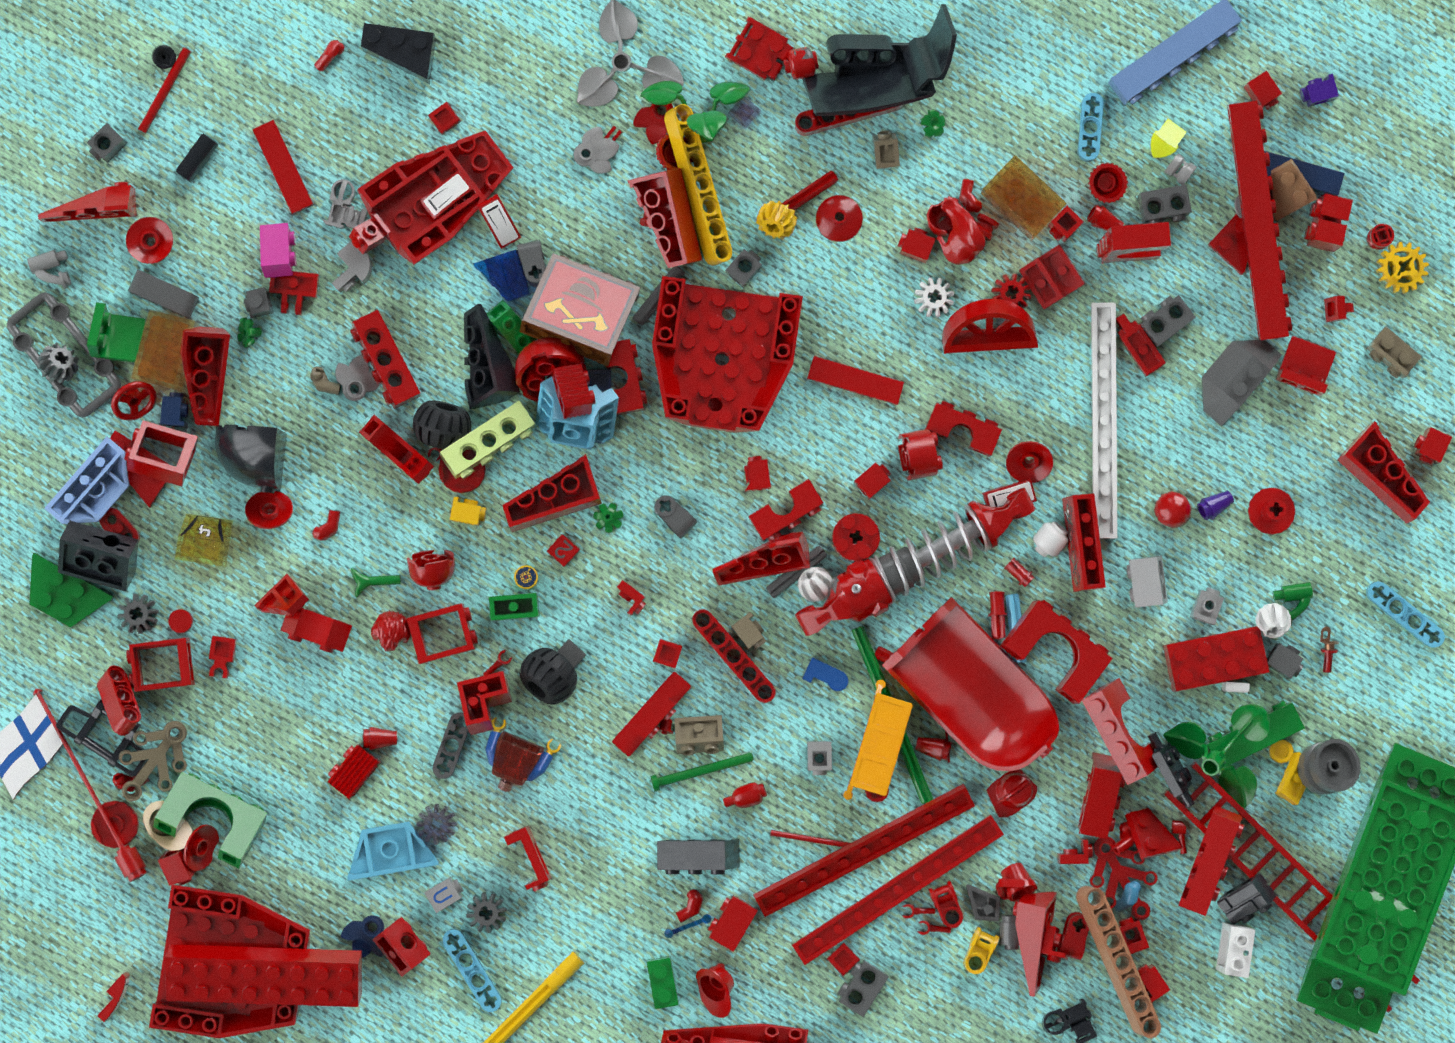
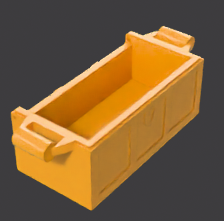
M884 680L876 682L875 699L847 790L843 793V797L847 800L853 797V787L883 796L887 795L913 705L912 703L881 694L882 689L886 686Z

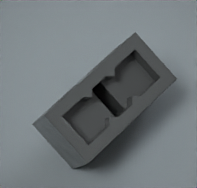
M1187 184L1141 192L1137 196L1142 224L1161 223L1163 220L1171 218L1172 222L1186 220V216L1192 212ZM1178 199L1182 203V209H1173L1171 200ZM1148 204H1156L1159 208V213H1150L1147 208Z
M1170 295L1159 304L1162 307L1156 313L1151 310L1141 318L1143 323L1140 325L1156 348L1196 318L1179 295L1174 299ZM1171 307H1176L1180 310V318L1175 319L1170 316L1169 310ZM1151 322H1159L1162 325V331L1160 333L1153 332Z
M863 960L862 963L857 962L850 972L853 975L852 979L848 984L844 982L837 993L840 995L838 999L840 1003L862 1017L865 1016L889 977L888 974L866 960ZM870 970L874 973L875 977L872 982L865 983L861 980V975L864 971ZM852 991H859L862 994V998L858 1003L849 1001L848 997Z

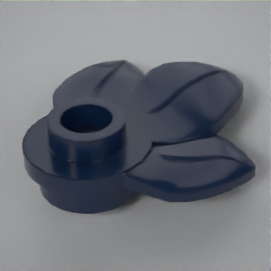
M370 915L364 918L363 921L350 922L343 929L341 938L353 941L352 950L362 951V958L370 954L371 951L377 956L382 957V951L372 939L385 929V925L380 917ZM370 923L377 925L376 931L372 932L369 930L368 926Z

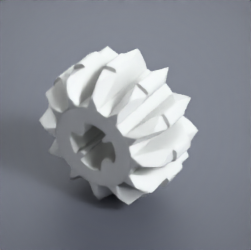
M929 278V286L921 282L920 287L922 290H915V294L921 298L915 299L914 303H923L918 311L923 312L927 308V317H930L932 311H935L936 318H939L940 309L943 313L947 314L949 310L945 305L952 306L954 303L952 300L947 299L954 296L953 291L946 292L950 284L946 283L943 287L940 286L942 283L941 278H938L936 284H934L932 278ZM933 292L938 293L937 297H940V300H936L935 303L930 302L931 298H928V295H932Z

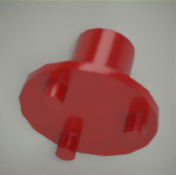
M1272 487L1262 489L1254 494L1249 502V520L1262 533L1270 535L1282 533L1290 527L1294 520V502L1289 494L1281 489Z

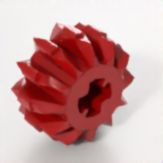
M1004 274V283L997 279L995 284L999 288L991 289L992 293L998 294L992 299L1007 300L1026 308L1027 303L1023 299L1030 300L1031 295L1024 292L1030 290L1031 287L1030 285L1022 286L1026 280L1024 277L1017 282V274H1013L1010 281L1008 275ZM1008 288H1012V291L1016 290L1017 294L1014 296V299H1010L1011 296L1009 298L1006 296Z

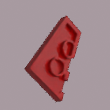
M116 430L110 437L125 452L128 447H132L134 444L132 440ZM141 447L138 456L168 464ZM128 471L129 484L146 505L151 508L167 482Z

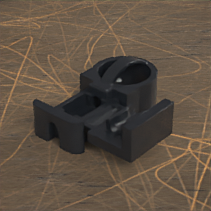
M1079 999V1004L1064 1011L1060 1008L1048 1012L1042 1019V1027L1049 1035L1061 1034L1071 1026L1070 1031H1074L1077 1036L1075 1043H1084L1097 1037L1090 1020H1086V1016L1090 1019L1092 1014L1087 1009V1003L1084 999ZM1056 1014L1060 1016V1018L1056 1019L1054 1025L1051 1022L1046 1024V1020L1050 1015ZM1063 1022V1026L1059 1031L1051 1032L1048 1029Z

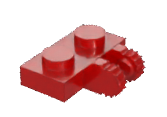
M293 271L291 276L270 277L269 293L282 295L281 313H287L290 295L297 296L295 314L301 315L303 297L317 298L320 275Z

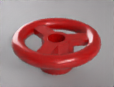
M134 381L127 383L114 394L111 401V409L114 415L122 420L139 419L153 409L157 400L156 391L147 382ZM150 395L147 405L138 411L141 400ZM118 403H127L130 407V414L120 411Z

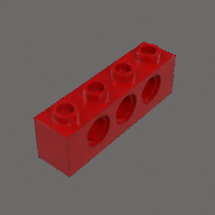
M378 309L352 321L353 329L350 330L355 342L360 341L363 347L361 354L366 363H371L374 369L371 373L375 382L382 384L385 390L382 392V395L387 405L392 404L393 408L396 409L420 397L421 393ZM371 334L377 335L380 342L372 345L368 343L367 337ZM381 355H386L390 358L391 362L383 366L378 363L377 359ZM392 376H397L400 378L401 384L393 387L389 384L388 379Z

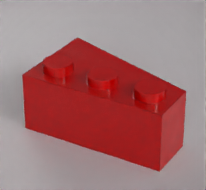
M1092 752L1091 759L1093 760L1091 773L1088 774L1087 778L1089 782L1083 798L1078 829L1080 834L1107 839L1109 831L1113 832L1115 818H1113L1114 809H1119L1121 796H1118L1120 787L1124 788L1125 780L1112 756Z

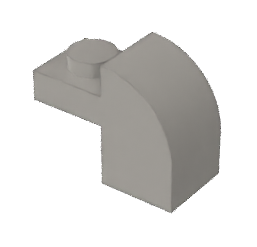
M350 241L337 253L349 267L332 283L340 293L342 291H350L356 285L355 280L357 278L365 284L372 273V261L369 254H362Z

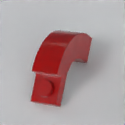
M373 415L359 431L363 437L418 484L429 475L434 467L376 415Z

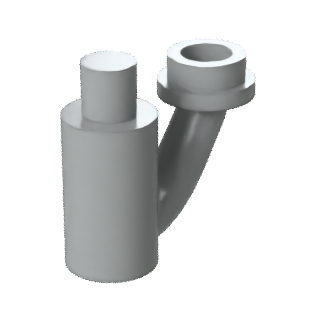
M52 250L27 259L32 274H35L40 280L62 285L64 289L71 285V279L67 271L58 272L59 276L45 271L60 266V261L68 259L65 250L60 252Z

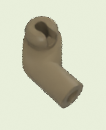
M314 367L310 373V378L316 389L321 392L339 395L341 384L330 382L322 367Z

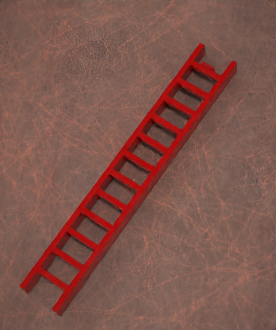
M1193 762L1190 766L1205 780L1190 795L1193 801L1209 785L1222 796L1209 811L1198 820L1185 807L1184 803L1174 798L1168 790L1163 794L1204 834L1207 829L1204 824L1211 818L1215 806L1221 808L1228 802L1239 815H1242L1241 821L1245 819L1256 831L1234 852L1231 861L1251 878L1277 852L1284 856L1290 864L1270 884L1273 891L1295 868L1307 881L1285 904L1277 896L1273 901L1307 935L1316 941L1317 935L1307 924L1331 902L1333 895L1217 782L1205 774L1196 762ZM1262 835L1273 848L1250 870L1238 858ZM1313 885L1325 897L1301 920L1290 908ZM1413 975L1411 981L1417 985L1420 980ZM1388 1005L1386 1011L1389 1013L1392 1008Z

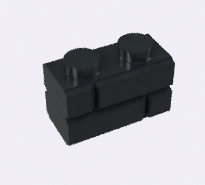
M1258 873L1224 893L1217 901V904L1223 913H1226V917L1232 924L1240 921L1245 924L1255 916V912L1259 911L1262 914L1273 906L1271 902L1276 897V893L1270 885H1267V881L1262 874Z

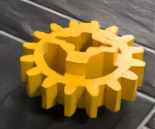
M1398 242L1396 248L1393 245L1388 246L1389 252L1385 250L1381 252L1384 259H1378L1376 262L1381 265V268L1377 269L1376 273H1382L1383 275L1379 281L1385 280L1387 282L1385 285L1386 289L1393 286V293H1397L1400 288L1403 294H1406L1409 288L1412 291L1416 290V283L1422 285L1424 280L1421 277L1428 275L1424 268L1429 266V263L1422 260L1426 257V254L1419 255L1420 247L1413 250L1411 249L1412 243L1410 242L1405 247H1403L1402 242ZM1406 253L1407 255L1405 257H1399L1398 255L1394 254ZM1408 261L1405 264V271L1398 274V272L1400 271L1399 269L1401 268L1400 265ZM1414 261L1417 264V270L1415 269ZM1388 265L1391 267V275L1388 272ZM1401 278H1406L1407 280H1410V282L1400 283L1398 282V280Z

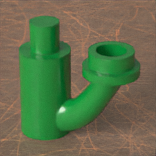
M1310 582L1281 586V590L1272 592L1274 601L1281 599L1284 603L1300 601L1291 612L1287 609L1291 615V626L1292 621L1307 609L1311 598H1313Z

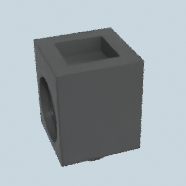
M106 123L87 144L91 147L89 152L98 161L103 159L108 163L127 142ZM109 139L111 141L110 147L106 150H101L100 145L102 141Z
M743 249L725 270L726 274L744 288L762 267V264L759 262L761 258L754 251L750 250L747 252ZM743 261H747L752 265V269L747 273L741 272L738 268L739 264Z

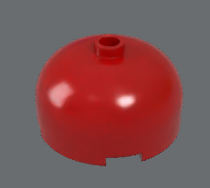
M554 337L537 339L525 346L517 357L515 363L516 384L523 392V396L538 402L540 383L545 380V376H547V379L553 376V368L581 363L584 371L586 370L584 357L577 353L573 345L570 344L568 346L562 343L561 339Z

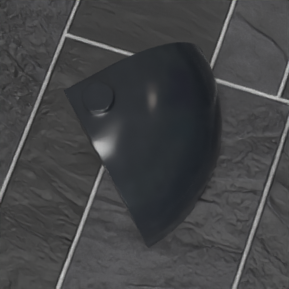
M216 425L215 448L224 469L237 481L248 486L261 488L260 492L274 493L275 489L281 490L287 433L274 427L248 425L246 430V428L238 427V425H224V427Z

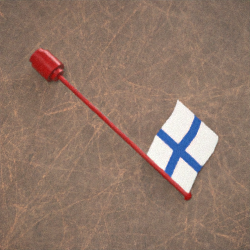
M35 689L33 691L34 697L21 714L0 731L1 779L14 800L22 787L43 769L62 745H64L120 848L116 851L118 855L114 858L124 878H128L129 882L137 880L147 873L144 861L136 847L130 848L129 845H123L62 731L56 727L57 722L40 693L42 690Z

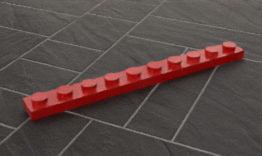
M962 784L753 894L764 917H767L975 807L965 785Z
M988 815L791 944L803 964H808L1003 836V832L992 815Z

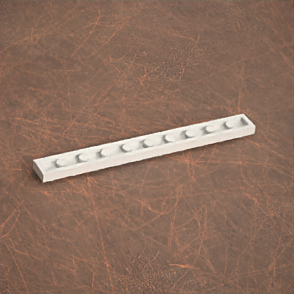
M1091 303L1092 493L1095 494L1100 539H1117L1116 303Z

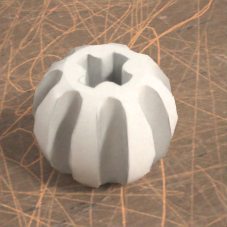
M811 567L805 570L799 577L798 589L801 596L806 600L819 602L830 595L833 580L830 573L825 569Z
M1278 603L1266 604L1263 608L1259 609L1256 615V626L1261 630L1263 636L1269 638L1282 637L1291 627V615L1283 605Z

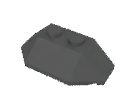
M1265 340L1232 341L1202 376L1203 411L1222 426L1257 388L1282 354Z

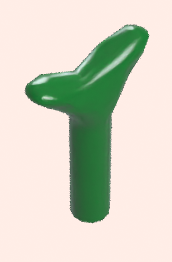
M351 568V574L357 583L355 597H358L368 586L401 584V575L370 577Z

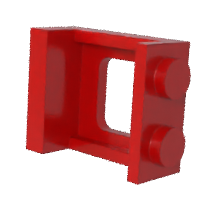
M529 825L504 836L507 846L521 840L537 876V879L525 885L526 889L532 888L535 892L546 887L551 875Z

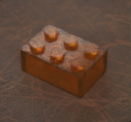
M1016 155L1011 158L980 193L1031 241L1037 237L1067 204Z
M149 309L131 378L136 381H143L151 385L182 392L185 381L180 355L182 334L185 329L199 327V323Z

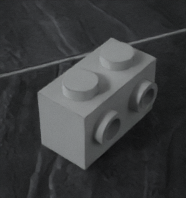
M1162 555L1129 560L1127 576L1129 579H1132L1133 588H1130L1131 602H1135V608L1167 603Z

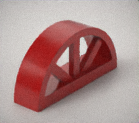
M983 299L963 306L948 319L942 332L944 354L1038 348L1035 326L1030 315L1019 305L1002 299ZM993 318L1007 319L997 328H993ZM986 319V327L981 329L973 322ZM1015 323H1017V324H1019V325L1022 326V327H1012V326H1013Z

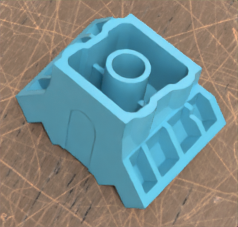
M552 377L540 383L536 425L543 433L548 434L551 443L591 450L595 443L603 444L613 438L619 397L614 390L610 388L602 393L597 385L588 386L589 391L593 390L595 395L592 413L564 419Z

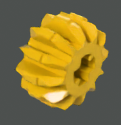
M770 200L758 212L756 223L759 225L758 230L764 231L765 236L770 235L773 239L778 237L783 240L785 237H789L797 224V217L794 215L795 210L789 209L788 204H781L780 200L777 203Z

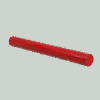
M182 48L142 120L138 130L143 133H147L191 54V51Z

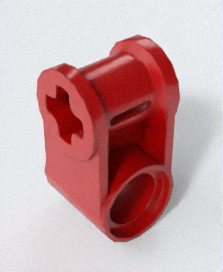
M947 881L946 885L936 889L929 888V894L943 924L949 928L960 926L963 921V913L951 881ZM948 892V894L938 897L939 895ZM950 910L958 913V920L954 924H949L945 919L946 913Z
M1073 912L1068 915L1062 933L1060 948H1057V952L1065 953L1068 957L1081 960L1083 957L1089 932L1082 913ZM1080 918V921L1083 923V926H1078L1076 930V927L1072 923L1073 921L1077 922Z

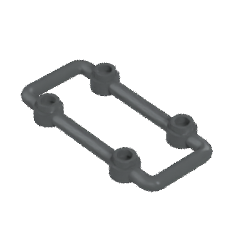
M50 293L38 294L7 320V329L14 338V347L21 352H25L38 368L40 363L38 361L39 354L33 347L34 340L29 334L21 332L16 324L43 302H46L51 308V318L63 323L90 357L87 347L88 339L70 318L71 312L69 307L63 303H58ZM90 357L95 363L94 370L96 374L106 377L112 386L84 408L78 404L77 393L73 389L65 387L62 383L59 384L56 379L50 383V377L45 376V378L58 392L57 400L61 405L70 407L78 417H87L112 398L116 391L121 388V381L114 373V364L109 359Z

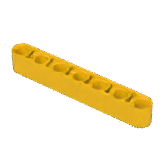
M680 104L665 113L664 121L677 166L682 171L703 257L709 265L716 266L730 260L732 257V247L700 135L691 130L687 125V118L693 114V111L688 105ZM676 113L680 115L681 121L678 120ZM683 135L687 138V144L683 140ZM690 158L694 162V167L690 164ZM696 181L699 182L701 189L697 187ZM703 204L706 205L707 212L704 211ZM709 226L713 229V235L709 231ZM716 249L720 253V258L716 255Z

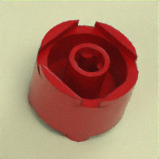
M929 429L899 434L898 439H902V444L898 445V452L902 470L909 473V476H906L908 481L935 476L938 474V470L943 469L941 456H937L936 446H938L936 432L931 433Z
M853 513L844 516L837 522L832 532V544L835 551L840 557L851 562L869 558L877 550L880 542V532L877 524L864 514ZM855 531L859 532V537L862 538V541H858L856 544L852 543V538H849V535H853Z

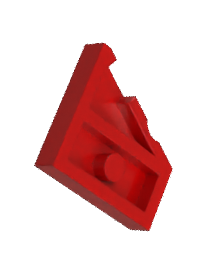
M1236 213L1208 246L1242 275L1245 272L1248 258L1243 221Z
M1149 808L1129 812L1125 815L1141 860L1182 849L1181 844Z

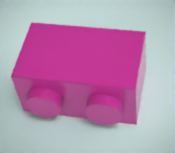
M288 223L260 225L261 269L265 278L293 275V266L297 265L295 252H292V246L296 245L295 232L290 231Z

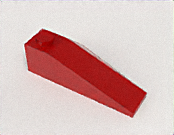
M115 182L114 186L102 188L38 214V219L42 222L135 217L137 216L135 188L132 185H128V182Z
M199 326L183 330L180 355L194 423L196 425H219L230 334L223 328Z
M792 532L782 535L713 568V575L720 586L810 568L809 546L803 532Z

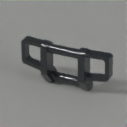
M102 699L97 703L92 714L73 705L68 706L56 723V727L74 739V742L79 746L84 745L107 760L108 765L113 768L117 767L135 778L148 759L141 760L133 771L118 762L120 761V752L127 750L129 746H132L136 751L142 750L133 742V735L139 731L141 724L137 723L132 731L124 737L115 752L112 753L88 737L102 714L108 717ZM72 712L88 718L77 736L63 727V723Z

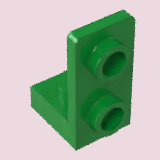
M504 300L500 301L486 313L489 320L518 354L529 343L537 340L520 332L522 321Z

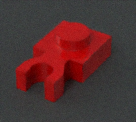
M212 636L209 659L215 661L214 665L210 668L209 676L215 677L216 669L221 668L223 670L222 678L228 679L229 670L227 662L234 663L237 639Z

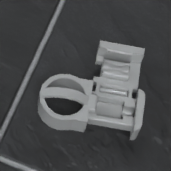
M341 179L333 184L330 201H333L328 221L323 220L326 225L344 229L345 226L342 223L346 224V227L354 228L366 221L367 209L364 208L361 211L354 210V206H351L356 191L350 181ZM342 184L338 198H336V188ZM349 184L352 194L348 199L343 200L345 188Z

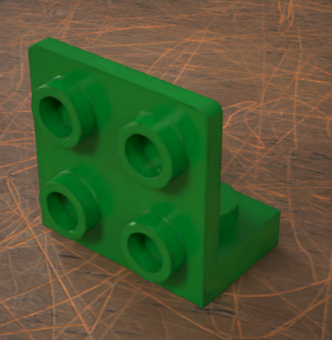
M96 302L87 341L90 357L137 363L146 320L144 318L111 314L107 310L106 303Z

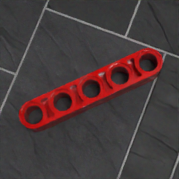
M904 105L857 113L854 116L834 115L835 119L831 123L824 122L821 116H815L813 109L798 114L795 120V129L798 134L809 136L898 111ZM802 119H808L811 121L812 126L809 129H803L800 127L799 122Z
M701 609L696 611L692 622L698 632L758 701L763 703L770 702L776 693L772 683L708 610ZM704 613L709 616L710 622L707 626L700 627L697 625L696 618L699 614ZM716 631H720L725 635V641L721 645H716L711 640L712 634ZM731 649H736L741 654V658L737 663H731L727 659V653ZM747 667H751L756 671V677L752 681H746L742 676L743 670ZM762 685H767L771 688L772 693L768 699H762L758 695V689Z

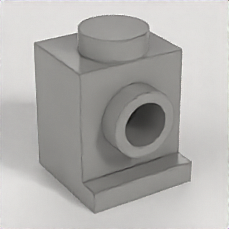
M1208 587L1206 591L1199 590L1190 617L1210 625H1215L1224 598L1219 596L1220 592ZM1206 601L1213 603L1212 609H1206Z
M831 741L807 742V769L812 771L813 775H827V770H832ZM816 754L824 756V760L821 763L815 761Z

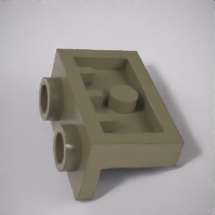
M1386 326L1366 348L1370 351L1369 356L1378 363L1382 361L1387 365V371L1395 378L1401 377L1403 379L1407 377L1409 371L1422 357Z
M722 715L674 718L677 754L690 756L701 752L716 754L719 751H724Z

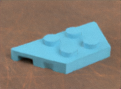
M410 821L368 828L361 831L359 843L355 850L347 878L350 881L439 865V861Z

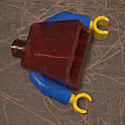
M497 717L492 719L494 730L490 732L485 750L488 763L492 766V774L500 777L498 788L502 791L510 792L513 784L523 786L525 781H533L544 774L553 759L552 755L560 750L561 744H559L557 750H551L549 747L553 740L551 739L546 744L547 751L543 752L544 747L505 732L504 730L507 727L505 719L501 727H496Z

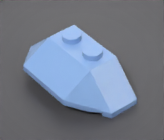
M106 437L44 509L61 524H68L70 520L78 523L99 522L130 486L127 461L124 460L126 452L109 437Z

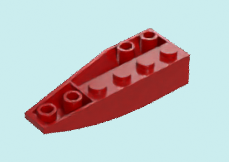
M760 1023L663 1030L661 1043H807L808 1029Z

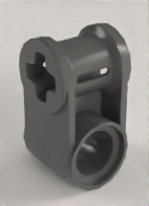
M540 239L517 245L526 279L535 288L538 286L546 269ZM535 270L539 272L538 279H534L533 271Z
M664 495L655 502L654 509L656 514L680 539L697 523V520L672 497ZM669 501L671 503L669 506L671 511L665 510L661 512L659 510L661 508L659 502L665 503Z

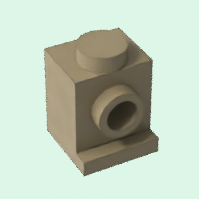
M749 612L731 627L748 649L753 646L756 650L766 642L761 634L764 632V629L757 620L753 622L750 620L753 615Z

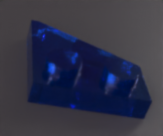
M515 249L473 263L474 267L484 275L487 281L499 291L500 295L507 302L531 295L518 250Z

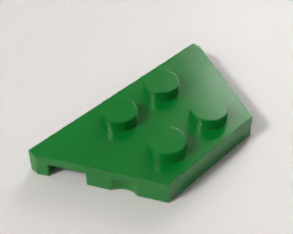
M33 553L29 605L72 628L113 600L114 596L85 580L58 573V565L37 553Z

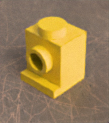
M454 497L450 520L479 526L480 521H485L487 508L477 506L478 501L464 499V502L461 503L459 497Z

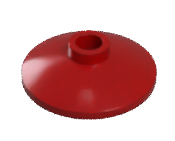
M835 195L827 198L820 204L816 213V224L819 231L824 237L832 241H847L853 238L862 226L863 216L859 205L853 199L844 195ZM841 213L844 219L837 221L835 215Z
M144 217L135 221L130 226L126 235V246L131 256L137 261L145 264L158 263L164 260L171 252L173 234L164 221L155 217ZM150 237L155 239V244L152 246L147 244V240Z
M1034 441L1021 442L1008 452L1006 468L1009 474L1017 481L1031 478L1032 483H1036L1045 479L1052 471L1053 456L1050 450L1041 443ZM1033 457V459L1027 460L1026 458Z
M279 491L274 493L258 492L247 501L245 506V514L249 522L263 529H273L284 525L289 521L293 513L291 500L287 495Z
M199 826L189 836L184 848V862L189 869L200 871L212 862L213 851L219 842V834L213 826Z

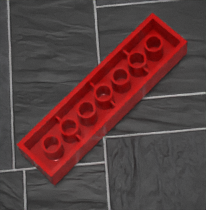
M170 944L165 955L166 1001L359 1007L362 996V951Z

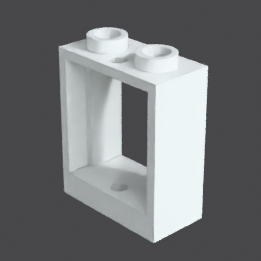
M1222 922L1216 970L1225 975L1249 978L1255 937L1254 929L1244 925ZM1245 950L1248 951V955H1247V956H1244V955H1243V953H1244Z

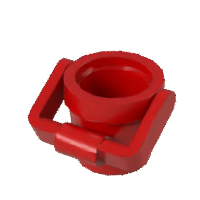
M1014 863L1001 871L1002 878L998 879L996 884V891L1000 899L1013 902L1019 901L1023 894L1034 893L1037 890L1035 881L1030 877L1022 863Z

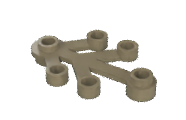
M170 721L164 726L163 730L147 733L139 730L134 733L133 740L138 746H144L149 741H163L157 748L134 752L123 750L120 752L119 760L123 765H130L132 762L148 759L133 781H128L123 785L122 794L126 800L133 802L141 797V786L156 766L158 767L159 774L158 788L163 792L171 790L173 784L169 778L166 752L171 745L174 755L171 765L174 771L181 773L187 767V763L183 759L181 742L185 740L187 730L183 723ZM172 729H178L179 732L176 736L170 735ZM140 734L145 735V739L142 742L136 740ZM124 754H130L131 758L129 761L122 760ZM178 761L183 762V767L180 769L175 768V764ZM164 780L169 781V785L166 788L161 787V782ZM129 787H135L136 790L133 794L127 793Z

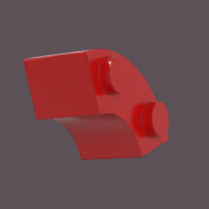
M302 608L293 616L285 615L280 631L288 633V639L300 643L302 639L320 644V650L333 654L334 650L344 651L352 625Z

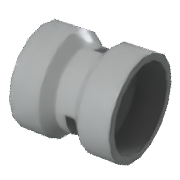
M1178 153L1164 172L1169 176H1174L1177 178L1178 183L1184 185L1197 166L1193 163H1187L1184 157ZM1183 163L1184 165H1183L1182 168L1179 170V172L1176 174L1175 172L1178 170V168H1179V167L1181 166V164Z

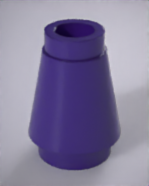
M1226 490L1225 492L1201 499V502L1197 504V508L1205 520H1213L1230 504L1234 503V498Z

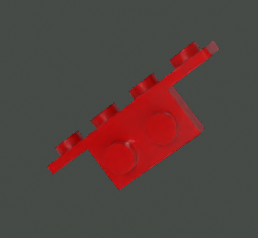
M673 672L617 734L612 743L624 754L631 756L647 737L652 739L660 730L657 725L663 719L668 721L676 712L673 707L688 692L691 685L678 673Z

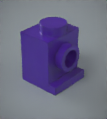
M1333 73L1327 75L1324 81H1322V78L1310 80L1306 87L1300 89L1301 99L1307 103L1308 107L1330 102L1339 97Z

